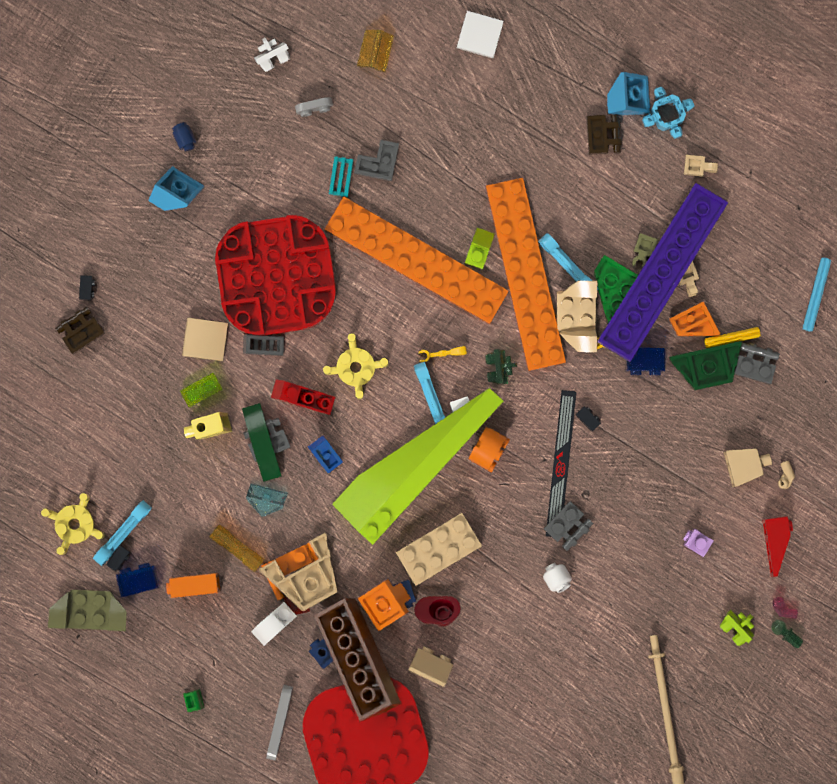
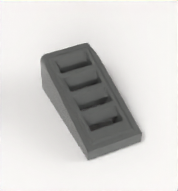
M244 335L243 354L283 356V336ZM250 339L253 340V350H250ZM258 340H261V350H258ZM266 340H269V351H266ZM274 340H277V351H273Z

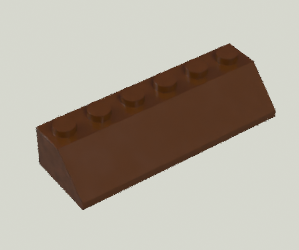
M344 598L314 615L359 721L385 713L402 704L356 599Z

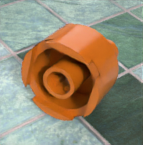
M486 427L468 459L492 473L497 464L494 460L499 461L504 452L501 448L505 449L510 439Z

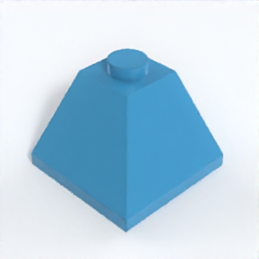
M621 72L607 94L608 114H650L648 76Z
M172 166L155 184L148 201L164 211L185 208L203 190L204 185Z

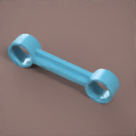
M548 233L538 241L576 282L578 280L592 281L565 254Z
M422 362L413 366L436 424L444 419L445 416L426 364Z
M142 500L109 541L95 554L93 559L103 566L137 524L150 512L152 507Z

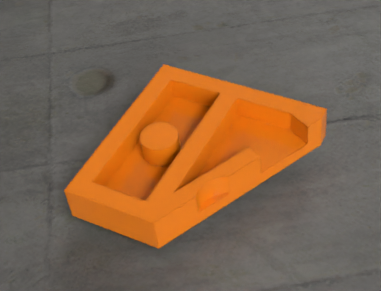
M704 302L669 319L677 336L720 335Z

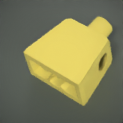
M222 412L191 420L192 425L184 427L186 438L195 436L196 439H205L232 432L228 413Z

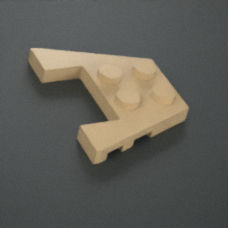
M325 533L309 541L318 560L285 578L275 560L259 569L266 578L302 611L337 593Z

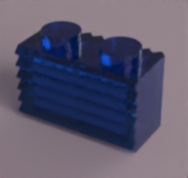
M639 348L631 362L626 360L625 371L630 372L632 376H640L642 372H649V376H661V372H665L666 348Z
M150 563L138 565L139 569L131 571V567L119 570L120 574L116 575L121 598L160 588L155 565L150 566Z

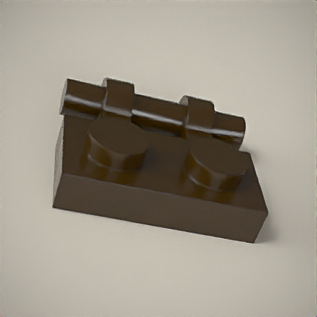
M618 114L611 115V122H606V115L586 116L589 155L608 154V146H613L614 153H621L622 139H620L619 130L621 122H619ZM607 129H612L613 139H607Z
M88 307L77 310L75 315L67 320H62L61 324L55 327L59 334L65 330L68 333L62 340L73 355L105 334L94 317L88 321L85 318L91 313ZM78 321L82 323L81 326H79L75 330H72V325H74Z

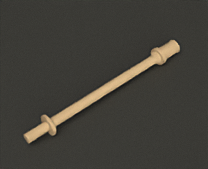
M652 635L650 636L653 654L648 655V658L654 659L671 765L668 770L671 773L673 784H684L682 772L684 771V766H681L678 760L661 660L665 653H660L658 636Z

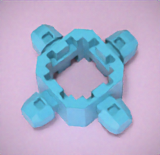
M659 87L654 90L655 98L658 100L654 102L650 111L651 114L645 116L642 122L645 127L653 126L656 123L657 128L662 131L671 129V136L677 139L683 133L681 126L679 127L678 125L682 124L686 116L685 111L691 110L694 107L692 99L683 100L681 103L679 97L673 94L666 97L665 89ZM667 103H673L679 118L669 123H664L657 111L658 107Z

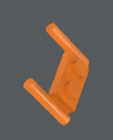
M307 543L274 560L277 562L283 575L286 576L317 561L318 558L310 543ZM274 560L262 565L261 567H264L265 565L273 562ZM268 579L277 600L284 598L283 593Z

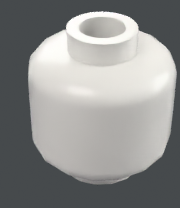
M556 563L549 565L546 567V572L543 575L544 581L553 592L557 591V593H560L571 586L572 577L562 564L556 565Z

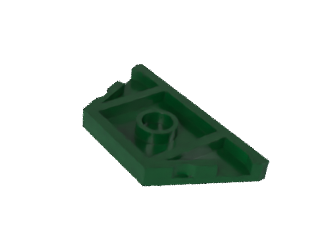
M739 341L669 357V360L694 391L733 382L742 342Z

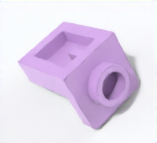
M697 529L688 530L683 538L685 541L683 545L702 557L705 556L713 543L712 539L700 533Z

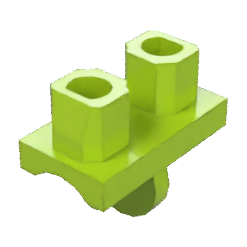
M729 610L720 624L721 629L727 633L734 628L738 632L732 637L737 646L753 640L754 634L751 629L754 625L750 622L753 616L751 614L745 616L742 612L736 615L732 610Z

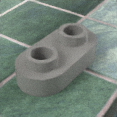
M326 97L297 104L295 110L296 114H301V117H307L315 111L320 113L328 112L331 110L330 107L334 105L332 98Z

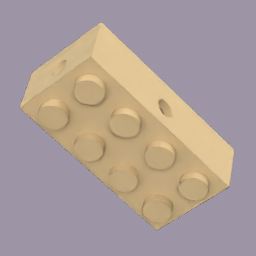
M463 513L399 550L396 554L415 586L482 545Z

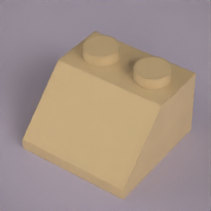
M425 646L422 649L418 647L409 666V671L444 687L453 667V664L450 663L451 659L442 654L440 657L433 655V650Z

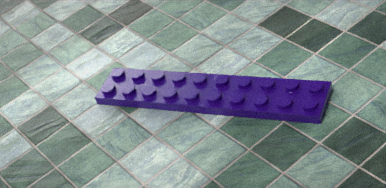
M695 183L597 341L599 344L631 362L727 206V201Z

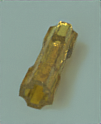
M220 524L209 536L241 560L253 572H256L265 560Z

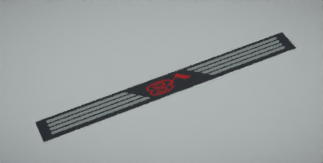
M561 390L547 524L561 511L565 503L577 393L575 391Z

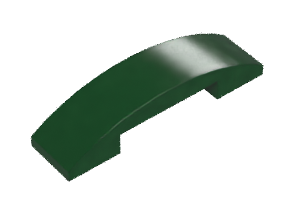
M258 403L242 408L263 482L282 477L261 404Z

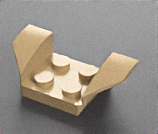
M578 280L566 290L557 291V329L560 335L578 352H597V281Z

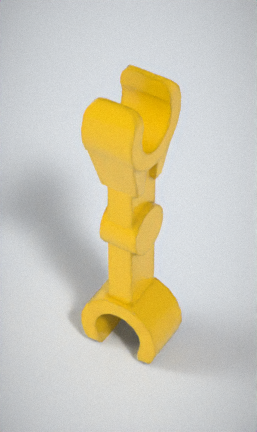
M462 346L450 349L449 351L442 350L435 353L421 350L418 354H427L425 360H419L426 363L431 357L466 355L467 351L466 347Z

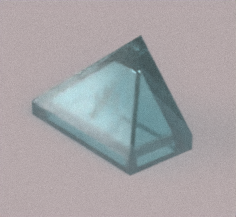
M250 484L246 500L263 517L283 509L288 493Z

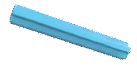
M821 258L803 324V330L811 332L814 329L831 265V260L828 258Z

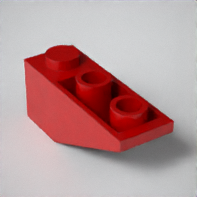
M283 380L275 381L271 395L272 399L327 415L331 414L335 400L334 396Z

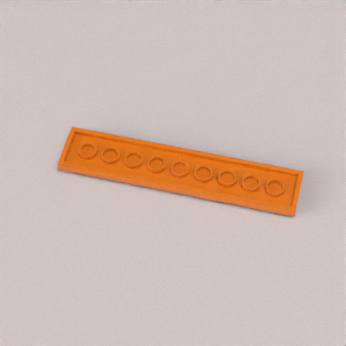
M523 178L487 185V196L527 369L532 371L566 363Z
M344 196L324 229L488 324L493 320L509 292L507 289Z

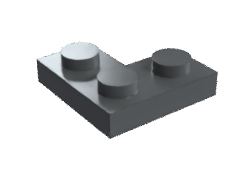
M380 140L377 158L358 155L354 174L392 182L399 143Z

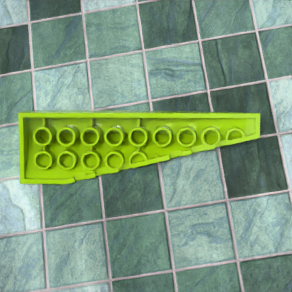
M490 388L358 475L332 505L373 545L502 404L503 400Z

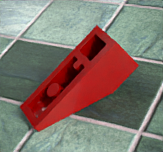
M788 516L762 520L771 577H778L791 536L790 531H793L792 521L788 520Z

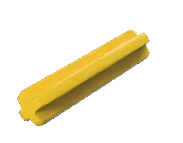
M759 327L706 338L704 339V344L706 348H712L758 338L761 336Z

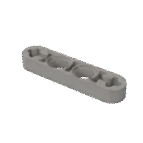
M283 685L266 759L276 761L293 686Z

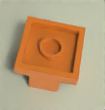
M388 579L358 598L378 631L408 613L409 611L404 603L411 599L401 583L393 587Z

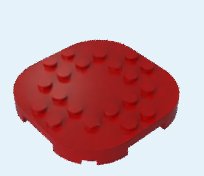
M286 215V217L253 222L246 221L230 228L221 241H219L215 254V264L221 305L228 320L241 332L252 335H274L306 330L320 324L331 312L336 298V287L329 243L322 229L310 221V219L297 215Z
M390 677L402 704L363 721H359L344 684L321 692L311 701L303 718V735L319 784H414L420 778L428 762V743L415 699L403 683Z

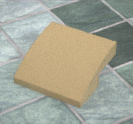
M187 318L182 356L223 361L228 323Z

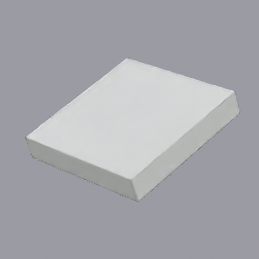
M467 11L457 48L493 58L504 21Z

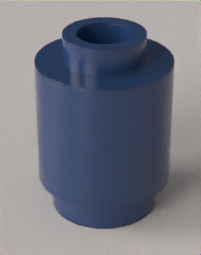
M186 122L175 125L172 128V134L179 149L185 152L194 149L197 141L190 126Z

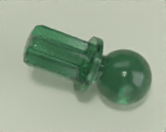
M776 620L772 623V632L776 635H783V641L786 640L795 648H799L803 644V639L796 635L792 628L787 630L784 621Z

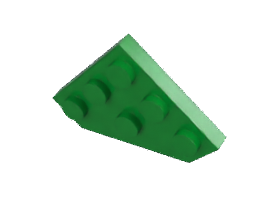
M604 255L594 270V276L608 324L638 275Z

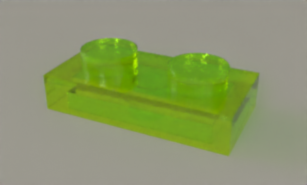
M211 373L180 390V393L188 407L191 408L223 389L215 374Z

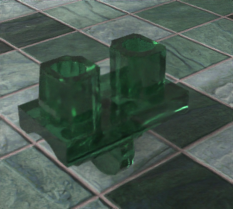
M494 349V352L485 355L486 364H495L496 371L487 372L488 382L501 385L508 384L507 376L513 375L512 368L518 367L517 363H512L511 356L505 357V350Z

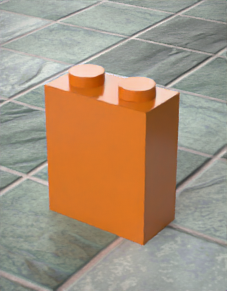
M219 573L170 578L169 583H166L167 594H171V598L220 593Z

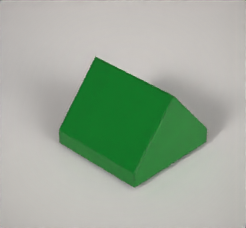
M200 689L183 693L188 712L205 708Z

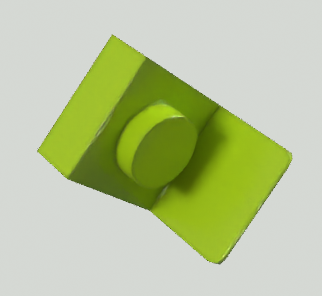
M480 228L476 229L465 264L483 270L495 233Z

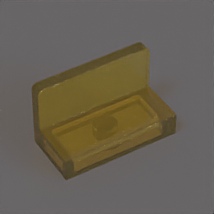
M365 30L357 66L370 67L379 72H386L394 36L382 30Z

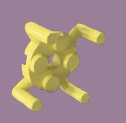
M351 333L348 335L350 349L340 355L337 366H325L323 372L325 375L338 374L344 383L355 387L356 398L361 400L364 397L362 386L371 380L376 368L387 367L388 360L382 358L381 360L374 361L367 351L357 348L356 337ZM354 362H358L362 366L358 373H354L350 369L351 364Z
M80 494L79 505L66 506L59 513L49 509H43L41 512L42 516L55 520V531L63 540L61 547L57 548L59 555H65L71 543L83 542L91 535L97 539L105 537L104 532L94 528L93 517L89 510L86 509L90 499L88 494ZM72 519H78L80 522V526L76 530L71 529L69 526Z

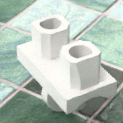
M263 38L264 44L259 46L258 49L260 52L266 49L267 51L254 57L256 63L260 64L263 70L267 72L274 68L270 58L277 56L280 63L290 59L287 51L289 48L284 42L271 48L277 44L275 39L268 42L266 38Z

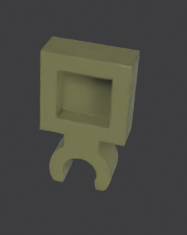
M639 234L633 251L638 256L633 259L632 266H635L636 261L640 260L643 263L641 268L643 269L647 262L646 257L651 256L658 239Z

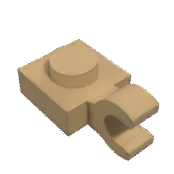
M686 155L684 175L703 177L704 171L716 173L718 163H707L704 156Z
M693 261L679 282L680 286L686 284L689 297L696 296V293H698L694 281H697L699 277Z

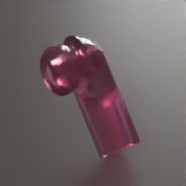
M776 597L773 600L772 606L778 616L797 619L798 610L787 608L782 597Z

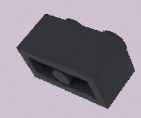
M80 275L79 300L92 301V298L95 297L93 286H95L96 281L93 276Z
M584 406L575 416L593 432L601 424L600 418L597 415L594 416L588 406Z
M119 545L106 566L115 572L120 571L124 566V561L130 558L131 555L129 554L131 552L122 545Z

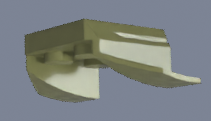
M71 590L49 608L48 628L126 631L127 612L111 591Z

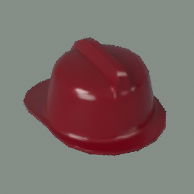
M451 596L423 597L418 600L414 607V613L418 620L423 623L436 624L443 627L453 623L461 610L460 603Z

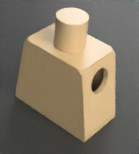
M757 449L729 450L724 452L732 487L742 485L764 475L762 467L772 465L770 454L759 456Z

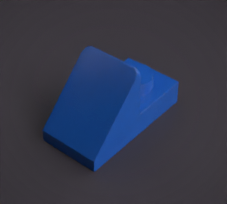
M321 436L308 446L327 473H330L343 463L324 436Z

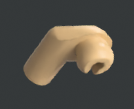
M789 460L780 464L783 475L778 481V486L782 489L789 488L795 478Z

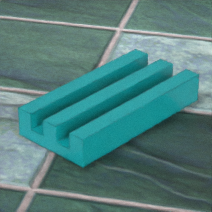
M334 156L329 195L348 197L353 159ZM341 162L337 191H333L337 164ZM345 163H349L345 191L343 193L341 192L344 167Z

